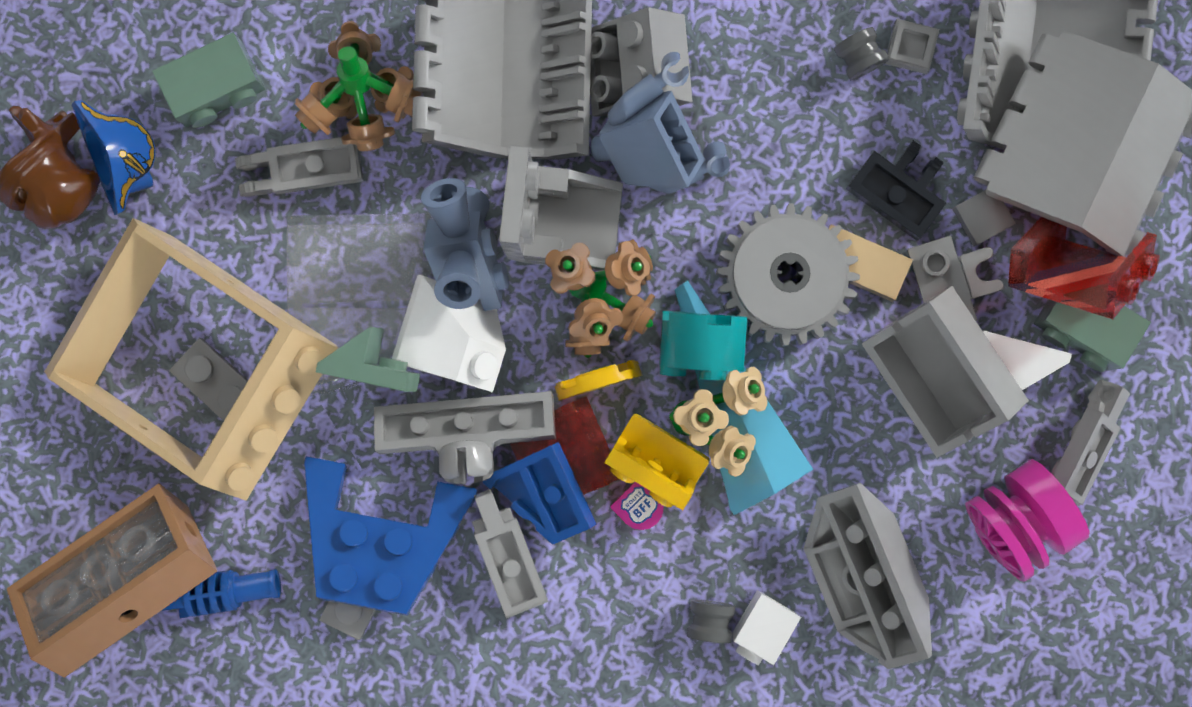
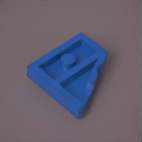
M559 442L494 471L489 479L482 481L489 489L495 487L513 503L510 508L523 519L531 521L535 525L536 531L552 545L586 531L597 524Z

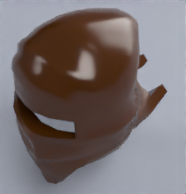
M12 106L9 109L10 114L24 130L31 143L8 160L1 169L0 201L9 209L24 211L25 218L42 229H55L63 224L72 223L90 205L96 196L100 184V178L96 171L82 168L67 148L72 137L80 129L75 114L71 112L67 115L65 111L61 110L51 119L44 122L28 108Z

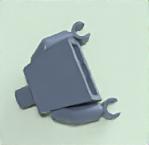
M678 52L666 54L661 61V72L655 77L649 74L619 98L609 110L608 121L600 131V136H595L591 141V154L595 161H611L622 182L627 185L647 186L665 194H671L682 188H688L689 185L704 179L703 174L707 172L715 177H723L730 169L729 158L725 156L727 154L725 144L719 141L712 142L705 147L702 155L672 91L663 92L662 90L666 85L672 87L682 86L688 79V66L682 68L677 73L668 71L671 66L679 62L680 54Z

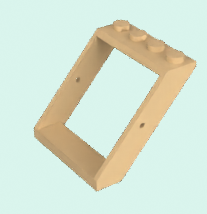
M133 218L44 372L49 380L198 484L247 501L322 376L321 373H316L317 363L336 351L338 347L175 237ZM169 256L278 328L277 333L203 457L96 384Z

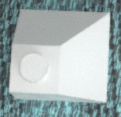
M417 275L392 359L408 362L407 367L493 392L506 351L497 309L484 311L480 299L469 308H449L440 303L434 294L436 280L423 275Z

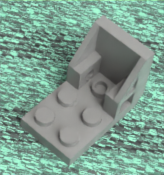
M510 145L499 242L507 259L523 263L546 265L545 258L551 250L556 249L561 252L571 249L575 243H583L590 250V255L587 259L591 264L592 270H605L607 258L616 252L623 183L571 169L539 166V162H532L529 147Z

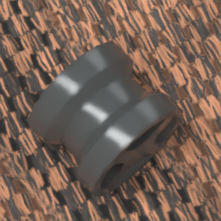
M873 27L863 29L851 35L834 47L837 57L844 59L848 66L846 74L850 81L874 71L889 60L886 50L879 49L876 43L877 33Z
M691 600L690 610L694 616L693 623L687 628V637L713 643H731L732 632L728 626L729 619L735 614V605L708 600Z

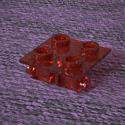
M587 396L554 410L556 439L510 443L518 461L559 442L583 495L619 480L611 472L612 467L604 463L611 451Z

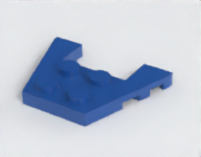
M306 456L304 466L316 597L322 600L408 616L437 567V563L446 547L458 531L459 525L467 511L475 502L474 495L477 494V489L437 481L427 527L345 512L337 509L346 475V464Z

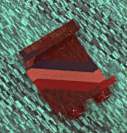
M1040 217L1011 248L1008 287L1113 320L1125 304H1133L1142 283L1145 280L1151 281L1153 279L1160 259L1159 255L1154 253L1156 234L1147 232L1126 258L1067 241V226Z

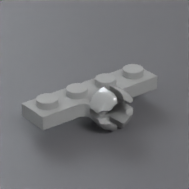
M551 391L374 407L375 451L378 454L425 450L437 451L439 455V474L447 482L466 484L467 474L468 476H474V483L489 479L494 473L493 452L496 446L506 443L556 439L554 396Z

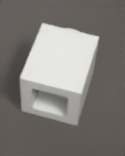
M757 590L732 632L733 641L739 644L735 652L756 665H759L762 659L774 665L801 617L796 612Z

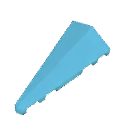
M688 281L675 289L680 312L710 314ZM744 366V371H738V372H739V373L745 372V371H746V367ZM695 370L699 389L708 390L712 395L722 393L725 380L699 379V370ZM725 402L716 405L719 410L726 411L728 414L729 422L726 427L734 426L738 428L740 434H751L756 439L754 450L751 451V457L741 475L734 477L729 474L728 469L724 467L720 469L729 508L733 515L776 494L813 470L769 402L765 410L757 412L755 409H750L746 415L736 414ZM717 429L712 433V436L714 437L719 431L724 429Z

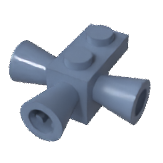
M446 178L430 184L421 194V202L433 218L427 220L423 249L436 280L434 294L437 300L449 308L465 309L475 305L480 299L484 311L500 309L502 307L503 290L509 288V277L505 263H498L496 258L497 241L493 228H486L484 223L490 208L489 199L479 189L466 187L465 183L460 179Z

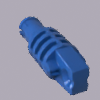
M277 569L246 575H239L232 570L216 572L161 611L179 609V617L188 618L235 611L241 607L242 602L279 598L281 596L280 575Z

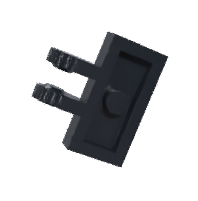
M913 140L895 165L874 151L852 179L846 190L918 241L941 212L946 202L926 188L942 167V160L936 156L933 160H930L923 168L922 174L917 181L903 172L909 163L914 161L921 148V145Z

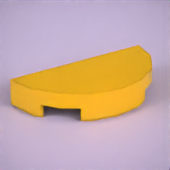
M629 360L618 365L613 364L577 375L572 379L560 381L554 387L558 400L561 401L640 377L642 373L638 361Z

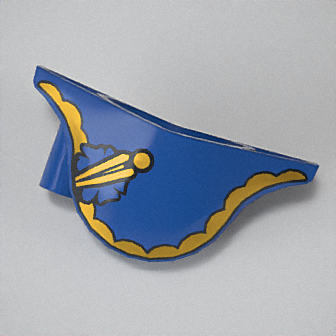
M82 100L74 101L71 105L87 150L99 175L100 183L114 215H118L125 210L129 194L153 187V179L149 171L155 160L154 141L146 128L136 120L126 116L107 115L95 110Z

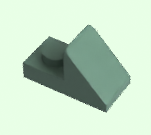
M377 327L367 328L318 362L316 367V373L404 392H417L420 373L406 371L408 362L380 357L379 365H377L384 329Z

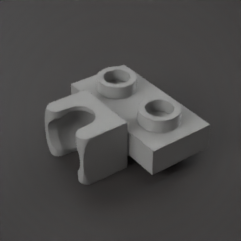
M947 236L907 249L909 258L913 259L911 265L923 303L953 286L975 321H978L971 300L1004 289L1001 280L982 281L976 274L977 265L993 256L991 247L966 253L958 257L952 237Z

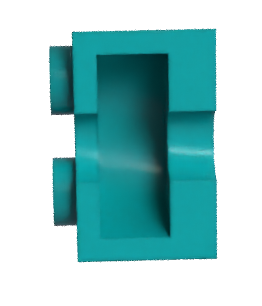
M662 311L660 375L686 376L687 369L699 370V379L726 380L727 371H744L747 317Z

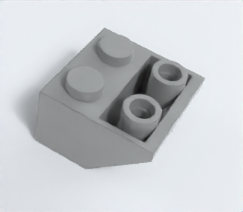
M647 7L591 28L590 95L592 116H608L611 107L628 89L649 74L655 77L661 72V61L670 52H678L680 60L676 65L671 66L668 71L677 73L682 68L688 66L689 76L684 85L679 87L666 85L662 90L663 92L672 91L679 106L693 102L684 14Z

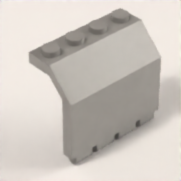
M421 0L426 2V5H417L415 7L414 43L424 47V50L414 52L413 89L423 92V96L413 97L412 131L422 133L423 143L492 158H508L510 145L529 147L532 159L559 160L589 155L592 0Z
M980 0L979 11L972 10L970 16L969 37L975 38L973 54H966L964 60L963 80L969 82L967 98H960L958 125H963V130L969 140L993 146L990 141L1005 110L1010 109L1023 113V110L1013 107L1009 102L1024 71L1032 70L1041 74L1043 72L1028 64L1042 34L1059 38L1062 30L1151 61L1154 29L1136 26L1137 24H1153L1156 22L1158 0Z
M1062 30L1059 38L1042 34L1028 64L1043 72L1041 74L1032 70L1024 71L1009 102L1013 107L1023 110V113L1010 109L1005 110L990 141L993 146L1005 151L1000 153L987 149L973 179L987 186L986 195L1080 231L1106 249L1104 259L1122 264L1126 255L1135 257L1146 233L1138 229L1145 215L1154 218L1164 193L1157 189L1163 177L1173 178L1183 153L1176 151L1182 137L1192 138V89L1159 63Z

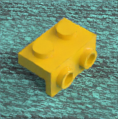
M633 414L604 463L612 467L611 472L620 480L629 484L636 482L650 490V496L661 505L669 508L674 505L683 511L691 499L696 483L708 466L710 459L705 454L641 415Z

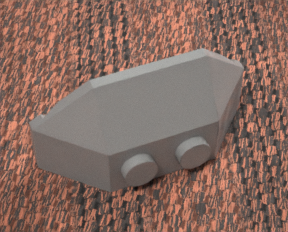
M861 483L818 497L814 508L816 510L810 523L803 549L837 631L861 650L879 659L878 662L887 669L929 659L932 656L929 597L894 513Z

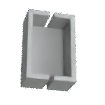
M953 286L885 326L862 343V346L936 458L965 444L974 436L976 438L1009 421L1029 401Z

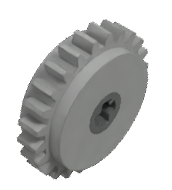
M789 203L786 206L784 214H779L776 205H771L768 208V217L765 219L758 210L753 212L751 217L754 225L750 226L748 223L741 221L737 228L742 236L739 238L736 235L730 234L726 242L733 248L732 251L723 250L719 254V258L728 263L727 267L716 270V276L726 278L727 282L717 289L718 294L729 293L731 298L723 306L724 309L731 310L736 308L739 312L737 316L747 317V322L750 323L747 332L749 336H752L758 330L764 331V343L768 344L774 335H780L781 346H787L791 336L795 335L799 345L807 343V332L809 331L816 339L823 337L824 332L821 325L825 324L831 329L836 328L839 324L834 314L847 315L850 309L843 303L844 299H854L857 296V292L848 288V285L860 279L859 274L849 272V266L858 261V256H846L844 251L852 244L851 239L840 242L836 236L840 233L842 227L837 225L829 230L825 226L828 215L825 213L817 220L812 219V207L807 206L799 215L795 214L793 203ZM779 265L783 269H788L790 266L795 268L797 274L793 276V279H797L796 285L792 281H788L785 284L780 282L778 276L782 271L777 270Z

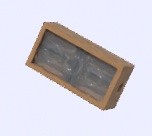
M158 483L6 589L30 659L65 678L217 572V568L189 507Z

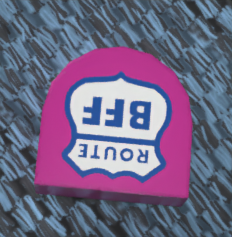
M634 482L610 508L631 528L644 530L650 529L659 522L664 506L650 496V490Z

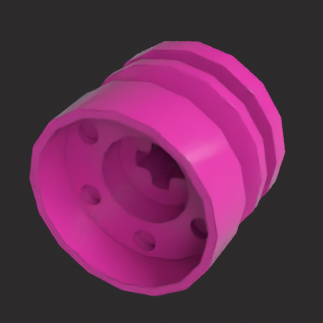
M1034 459L1027 460L1004 476L1010 498L996 487L989 486L984 490L986 501L979 496H975L965 503L967 513L983 545L997 562L1022 582L1034 576L1032 564L1039 569L1049 566V557L1043 543L1058 554L1065 555L1087 540L1090 534L1082 513L1066 489L1051 472Z

